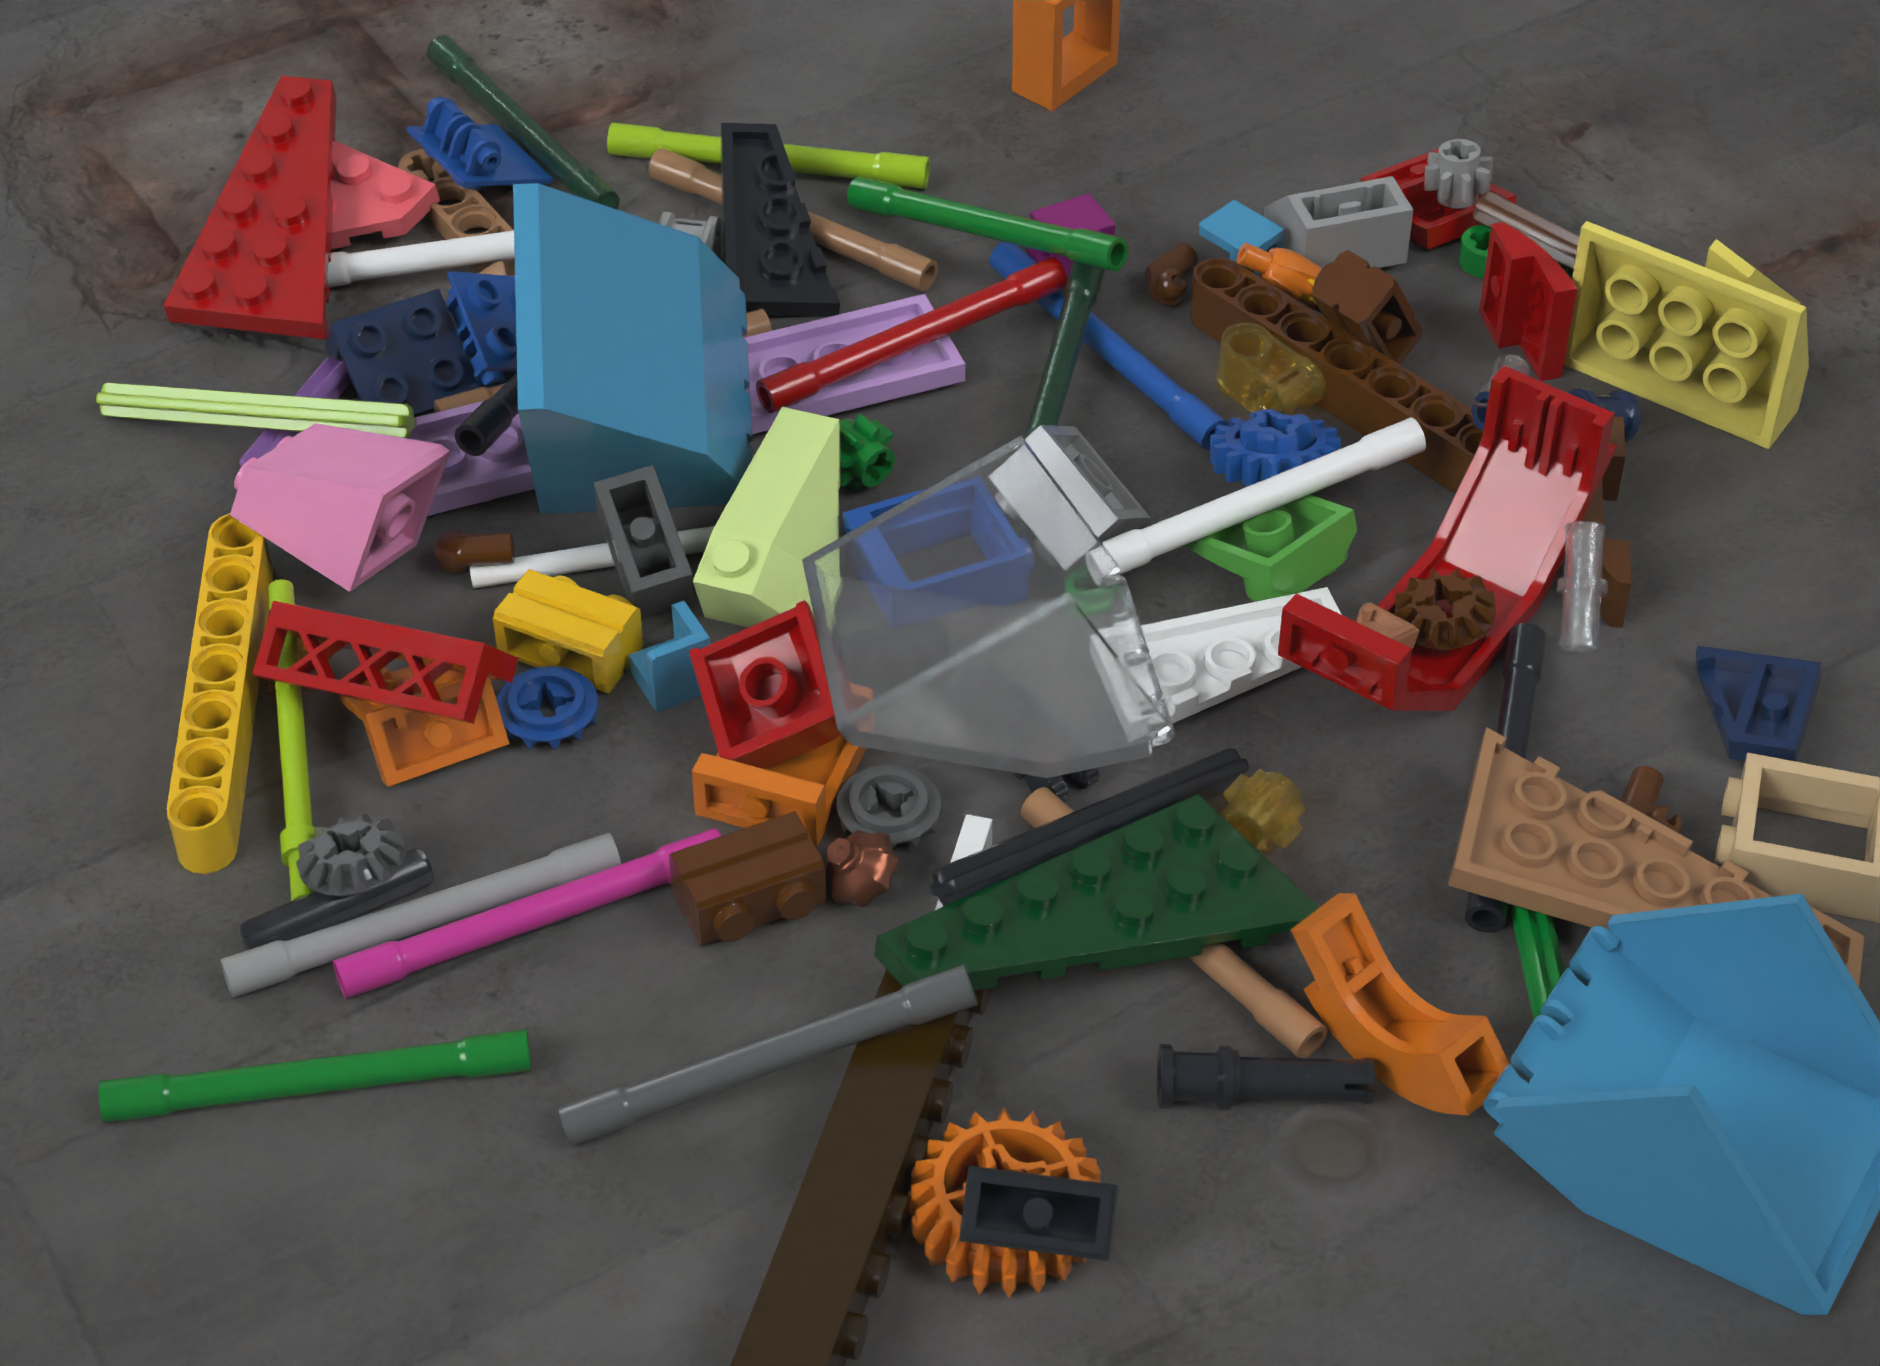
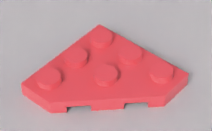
M332 142L334 180H331L330 189L333 199L331 249L351 246L350 237L382 231L384 239L406 235L431 210L430 205L432 203L437 204L440 201L436 184L342 143Z

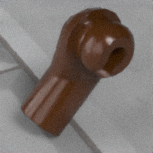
M1185 242L1177 244L1146 267L1145 278L1148 291L1155 302L1164 306H1172L1183 299V295L1188 288L1187 279L1181 281L1180 276L1196 266L1198 262L1197 254L1189 244Z
M458 530L448 531L442 534L436 541L434 555L439 561L440 567L450 574L462 573L471 566L514 563L515 547L512 532L473 534Z
M1636 767L1632 771L1621 802L1680 834L1682 823L1679 815L1677 814L1668 819L1666 815L1669 814L1670 807L1655 806L1664 782L1662 774L1653 767Z

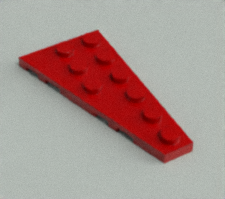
M291 76L280 77L163 305L169 322L327 340L326 303H329L330 298L327 273L328 263L331 262L333 199L330 189L331 180H334L332 142L335 141L337 100L332 80Z

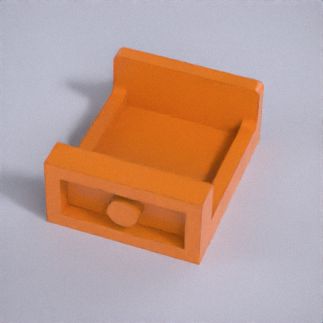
M839 686L848 696L851 705V715L845 730L833 741L773 767L762 769L720 758L719 752L716 756L701 753L691 771L695 815L747 828L795 811L807 831L808 839H811L815 847H818L837 809L838 793L843 784L854 775L872 739L870 695L846 686Z

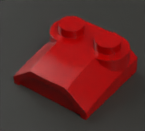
M805 600L796 603L797 607L701 649L696 647L689 650L720 758L767 769L833 741L848 725L851 715L850 701L846 693L837 684L812 610Z

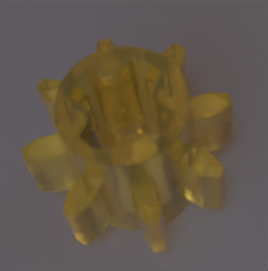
M1258 769L1251 778L1241 773L1223 793L1229 804L1221 812L1222 816L1259 851L1262 850L1263 853H1268L1275 844L1285 849L1303 829L1302 825L1297 821L1305 811V807L1301 805V794L1296 785L1280 773H1265L1262 769Z

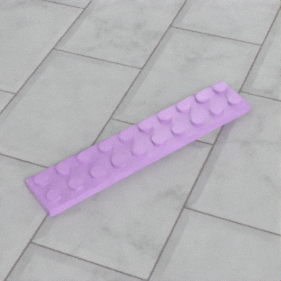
M926 295L913 296L745 337L744 339L748 342L750 386L746 391L751 397L752 434L769 431L779 411L768 413L761 405L756 392V382L798 363L811 362L934 310ZM947 335L827 386L816 395L790 405L787 408L829 416L964 382L965 362L950 336ZM484 401L415 417L416 428L412 429L411 436L408 439L441 444L451 450L428 516L535 489L519 413L512 419L510 427L480 456L468 455L459 448L455 440V430Z

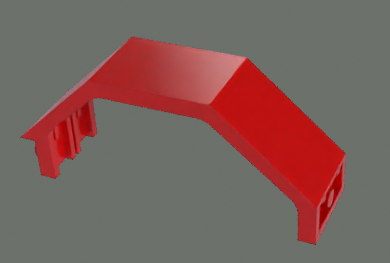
M1504 365L1491 379L1481 442L1436 536L1423 555L1378 604V607L1395 615L1396 594L1406 591L1409 578L1426 580L1432 568L1440 576H1449L1459 567L1466 579L1481 576L1486 590L1494 592L1495 620L1490 630L1482 638L1470 645L1452 650H1433L1416 644L1412 649L1296 593L1282 608L1278 656L1391 711H1454L1507 647L1510 629L1517 624L1528 623L1539 610L1616 451L1617 446L1609 443L1615 413ZM1438 600L1436 605L1441 608L1442 612H1446L1447 618H1452L1451 610H1453V606H1450L1447 600Z

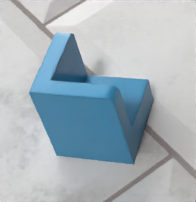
M1236 200L1226 204L1199 223V235L1229 252V260L1236 262L1239 249L1246 242L1266 252L1272 248H1283L1285 229ZM1243 266L1244 268L1248 269L1249 271L1258 276V272Z
M684 600L671 605L674 638L628 655L630 673L656 713L702 696L689 650L696 647L701 649L710 645V637Z

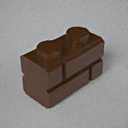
M1347 250L1340 253L1333 263L1324 266L1317 275L1314 287L1312 288V296L1324 317L1395 362L1401 364L1423 337V329L1415 318L1395 278L1376 266L1371 268L1366 260Z
M795 811L669 854L674 898L684 917L688 919V924L699 946L718 940L726 942L740 940L747 936L755 927L781 918L788 920L801 919L810 914L816 906L826 903V880L823 859L812 840L808 839L807 831Z

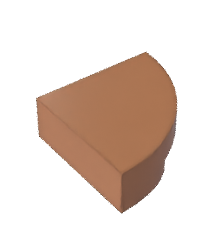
M1371 602L1365 603L1360 608L1356 618V622L1412 649L1414 648L1419 629Z

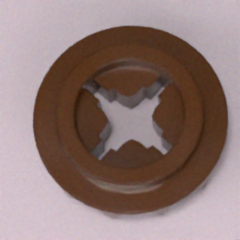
M1459 567L1449 576H1440L1432 568L1426 580L1409 578L1406 591L1396 594L1395 616L1419 629L1415 642L1416 645L1433 650L1458 649L1476 642L1492 627L1496 616L1494 592L1486 590L1481 576L1466 579ZM1438 600H1447L1450 606H1453V610H1451L1452 618H1447L1446 612H1442L1441 608L1436 605Z

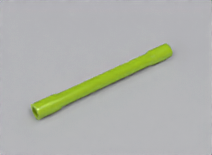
M614 122L609 127L607 138L609 155L651 159L658 149L665 148L696 162L721 164L720 137L671 132L664 131L658 127ZM783 144L792 170L796 173L851 179L865 177L895 184L900 187L927 189L930 157L890 152L874 154Z

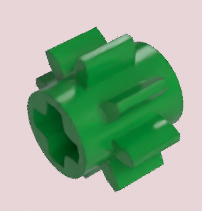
M858 414L855 421L852 419L840 420V485L842 487L848 485L856 492H859L863 485L866 487L879 485L889 476L895 464V453L886 446L892 440L894 434L877 420L870 421L862 414Z

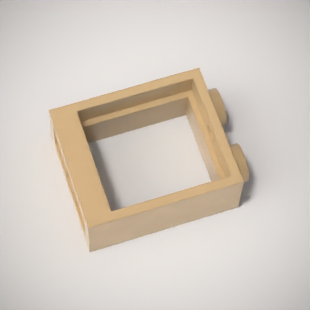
M1747 753L1741 779L1728 777L1721 815L1733 817L1732 826L1723 824L1721 826L1715 854V864L1723 865L1725 860H1728L1749 872L1745 880L1746 882L1773 897L1802 893L1809 906L1820 912L1880 923V777ZM1757 808L1867 828L1865 859L1860 861L1755 841L1753 836Z

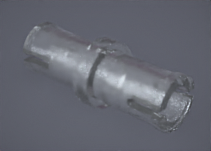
M1571 522L1565 524L1564 577L1559 578L1557 581V594L1563 596L1559 649H1564V651L1580 653L1600 651L1601 597L1607 596L1608 581L1602 579L1603 540L1606 526H1601L1599 523Z

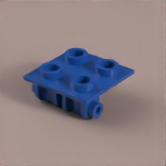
M433 98L426 107L427 116L424 126H407L406 131L424 148L425 153L434 158L452 176L453 181L464 188L479 190L484 186L508 185L513 187V184H550L553 182V178L497 124L477 125L468 115L463 114L464 112L450 98Z
M449 271L447 276L452 287L448 291L449 298L446 306L456 322L459 339L464 342L463 349L465 354L473 357L470 361L475 371L474 377L476 382L484 385V387H494L507 383L506 376L510 372H517L515 276Z

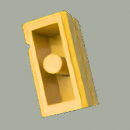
M528 569L514 586L513 594L508 593L494 610L493 625L497 649L518 657L519 662L536 668L554 666L574 670L585 676L594 685L596 690L610 694L623 677L624 669H629L628 655L642 650L644 644L640 608L633 606L631 602L622 596L615 594L604 596L579 587L572 579L562 575L551 577Z

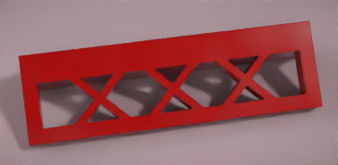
M273 601L252 675L275 682L474 724L486 678L512 683L519 658L482 642ZM290 634L302 639L308 654L290 668H280L278 664L286 635ZM342 648L354 650L361 665L342 679L337 680L327 659ZM395 659L407 661L414 676L394 691H389L380 670ZM316 669L318 675H313L309 673ZM448 670L465 673L456 705L442 702L433 683L434 680ZM368 679L371 687L361 684ZM421 691L424 698L416 697L414 695Z

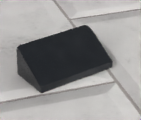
M969 1166L959 1241L1109 1261L1119 1187L1114 1184Z

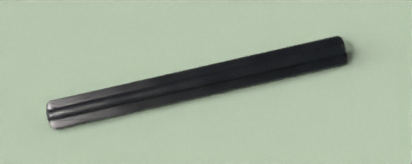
M1227 748L939 867L932 873L933 883L930 885L932 895L937 896L942 905L946 906L1199 794L1206 800L1228 791L1246 781L1245 772L1249 769L1248 761L1246 758H1241L1236 749Z

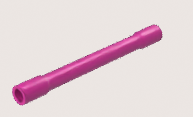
M716 828L661 846L654 853L404 940L387 941L333 960V968L341 992L345 999H349L403 980L407 975L663 884H671L669 854L720 837L721 834Z

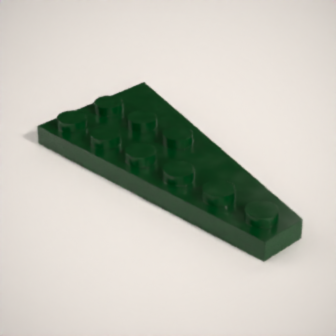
M1197 794L878 935L874 956L902 986L964 964L973 990L996 987L999 977L1035 971L1039 979L1044 980L1065 976L1067 966L1096 962L1101 971L1201 955L1204 945L1239 940L1243 948L1265 945L1270 934L1291 931L1293 927L1320 907Z

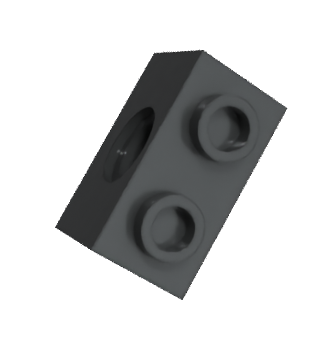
M647 466L594 482L595 506L598 520L626 599L633 606L640 608L641 618L672 609V604L683 600L686 604L693 603L692 572L654 466Z

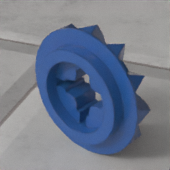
M547 666L527 670L515 676L512 683L507 682L497 696V703L508 740L522 738L529 750L540 742H549L556 750L561 739L569 738L581 741L584 728L596 725L597 707L599 706L596 689L585 676L568 668ZM543 698H548L549 705H553L555 710L553 717H543L540 707L543 706Z

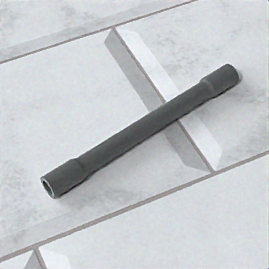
M962 964L908 983L896 992L629 1085H616L559 1105V1115L568 1141L574 1146L629 1127L641 1118L908 1025H921L978 1005L965 965Z

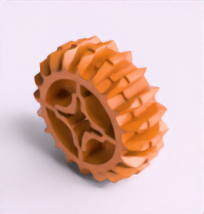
M1004 1107L997 1117V1121L986 1122L975 1111L969 1121V1129L966 1130L949 1122L944 1132V1141L928 1140L926 1160L915 1161V1167L911 1173V1191L907 1194L911 1195L909 1214H911L912 1234L916 1238V1244L925 1245V1255L929 1259L930 1266L946 1263V1273L949 1275L952 1284L970 1275L973 1276V1286L979 1295L990 1282L1001 1283L1008 1298L1016 1289L1017 1283L1027 1282L1039 1294L1045 1285L1046 1274L1065 1282L1068 1274L1071 1272L1072 1262L1086 1263L1087 1258L959 1241L969 1166L1102 1183L1100 1182L1101 1171L1097 1165V1159L1086 1157V1148L1083 1145L1082 1137L1065 1140V1131L1060 1121L1046 1128L1039 1127V1120L1034 1110L1023 1122L1013 1121Z

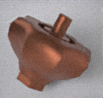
M857 829L847 839L837 838L827 847L828 864L825 868V878L830 884L831 895L836 904L853 903L861 908L867 907L877 896L890 891L892 876L900 865L899 858L892 851L890 836L882 832L869 834Z

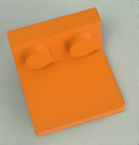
M409 666L391 673L387 667L380 670L389 691H394L414 676ZM448 670L433 681L442 702L456 705L465 673ZM486 678L474 724L340 696L342 704L364 722L381 780L387 787L510 744L489 678ZM368 679L361 684L371 687ZM421 691L414 695L416 697L424 698Z

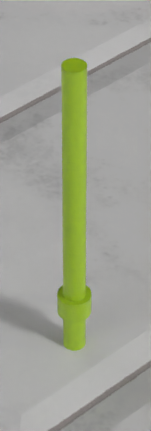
M280 579L269 584L270 609L273 601L295 605L294 586L290 581ZM290 634L286 635L278 667L285 669L290 668L299 661L298 638ZM275 682L286 829L280 834L281 860L284 865L289 867L291 901L314 892L301 880L296 862L300 860L299 844L313 839L316 827L312 824L302 687Z

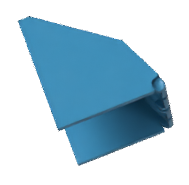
M539 183L513 184L518 412L540 514L596 511L594 482L651 465L654 466L668 508L727 505L753 459V449L747 444L752 441L753 437L751 397L746 391L750 386L748 342L743 338L747 335L746 296L740 290L739 278L697 236Z
M1801 893L1612 915L1607 923L1611 931L1602 926L1591 927L1571 959L1570 968L1563 972L1542 1006L1541 1015L1534 1019L1511 1057L1512 1065H1506L1483 1102L1485 1111L1499 1123L1493 1134L1583 1213L1801 1315H1828L1880 1211V1022L1805 897ZM1574 973H1575L1582 981H1584L1585 984H1583L1580 980H1578V979L1576 978V976L1574 975ZM1515 1069L1526 1078V1081L1517 1074Z

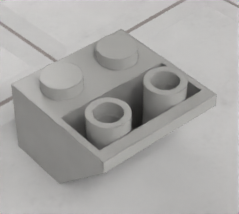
M1393 176L1287 195L1264 207L1265 218L1285 229L1283 248L1303 255L1322 268L1329 263H1333L1340 253L1347 250L1366 260L1371 268L1373 266L1381 268L1407 263L1413 208Z

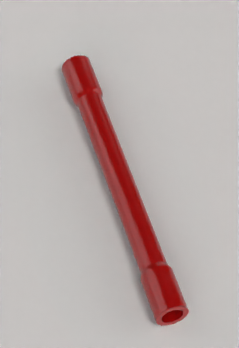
M1050 257L1010 274L1001 282L816 360L798 363L760 379L756 382V392L759 401L768 413H774L781 410L782 407H788L816 395L827 386L1015 306H1025L1063 290L1067 286L1065 269L1057 258Z

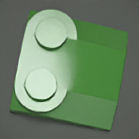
M1309 494L1184 546L1218 566L1242 576L1246 595L1251 600L1257 602L1303 592L1323 577L1332 574L1346 561L1348 549L1357 532L1354 509Z

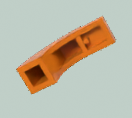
M1338 893L1291 929L1315 978L1311 984L1304 988V991L1328 1030L1353 1059L1372 1058L1375 1077L1397 1095L1423 1108L1439 1113L1469 1116L1483 1104L1506 1065L1510 1064L1487 1016L1451 1014L1432 1006L1418 996L1402 980L1391 965L1356 893Z

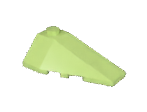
M787 407L781 408L714 526L693 579L704 617L749 628L797 607L796 603L805 600L810 605L821 638H824L840 594L839 419Z

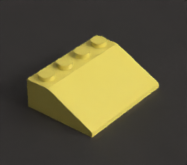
M1586 221L1582 225L1572 281L1577 287L1564 365L1769 449L1799 409L1809 369L1806 307Z

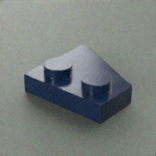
M1698 646L1696 650V672L1729 759L1745 761L1747 753L1797 762L1821 681V662Z

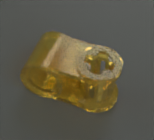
M1245 322L1231 325L1223 332L1216 384L1224 395L1236 400L1252 413L1263 409L1275 410L1279 408L1276 412L1293 415L1292 412L1304 404L1314 405L1324 398L1326 382L1318 366L1309 358L1298 354L1272 336L1266 328L1258 324Z

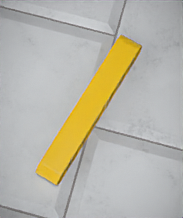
M230 513L219 517L212 523L208 532L167 802V817L178 860L185 869L200 874L217 872L227 867L234 860L238 850L260 677L254 676L252 673L268 620V586L273 582L274 575L267 539L232 517Z

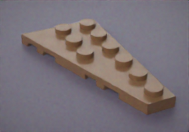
M1486 727L1479 747L1448 886L1587 927L1602 926L1609 931L1611 930L1607 923L1612 915L1773 897L1745 881L1749 873L1748 871L1728 860H1725L1721 867L1689 850L1693 843L1692 840L1602 790L1589 793L1580 790L1557 777L1560 767L1540 756L1533 763L1504 747L1507 740L1506 737ZM1811 907L1859 987L1865 936Z

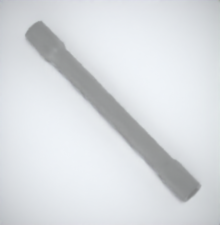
M608 832L556 849L545 857L288 941H274L220 959L224 978L231 997L235 998L287 981L297 973L330 963L338 958L384 942L397 941L619 865L621 864L619 852L612 835Z

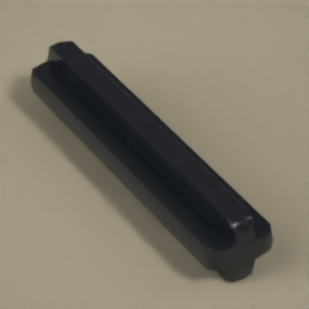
M414 848L406 852L404 863L398 872L376 888L345 896L326 895L314 891L244 921L240 926V934L245 948L249 950L274 941H288L346 922L429 886L434 880L431 864L421 849Z

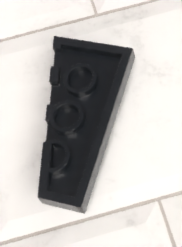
M721 123L720 152L724 264L739 278L740 290L746 296V313L764 309L767 315L831 317L839 315L841 303L835 287L831 288L826 274L827 264L821 248L816 246L810 229L811 220L805 203H801L795 187L796 178L777 125Z

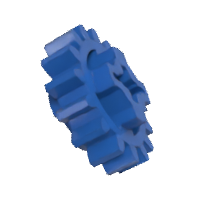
M1263 409L1250 413V420L1245 421L1233 417L1229 419V426L1217 425L1215 427V434L1210 437V463L1213 464V472L1215 474L1226 473L1225 481L1235 482L1240 480L1247 487L1341 449V438L1337 437L1336 428H1324V420L1311 421L1304 414L1292 416L1276 412L1274 409Z

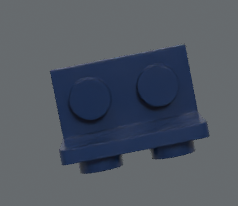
M439 289L330 323L325 346L329 357L333 356L339 361H344L360 401L408 404L413 408L415 418L435 411L434 400L480 388V384L475 380V372L468 356L464 352L461 339H459L456 327Z

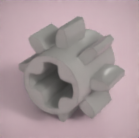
M1466 139L1446 141L1439 147V154L1434 152L1428 153V163L1425 166L1424 189L1425 191L1437 190V200L1446 207L1466 208L1476 203L1478 194L1483 195L1490 190L1493 158L1489 156L1480 157L1481 149L1473 141Z

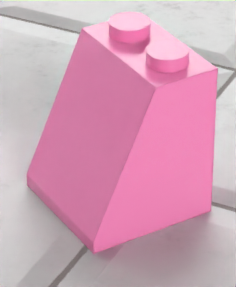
M315 423L294 437L287 436L283 438L273 450L260 458L253 457L244 463L234 480V488L237 490L230 515L345 590L351 592L417 546L451 450L437 443Z

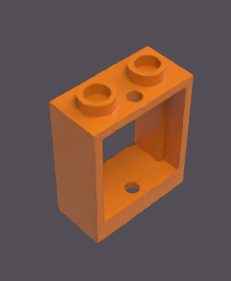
M1013 0L1012 91L1050 111H1054L1118 64L1121 0ZM1074 4L1073 31L1063 37V11Z

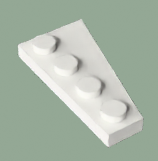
M1328 587L1297 593L1341 614ZM1295 594L1090 636L1089 654L1128 743L1301 668V666L1278 656L1282 608Z

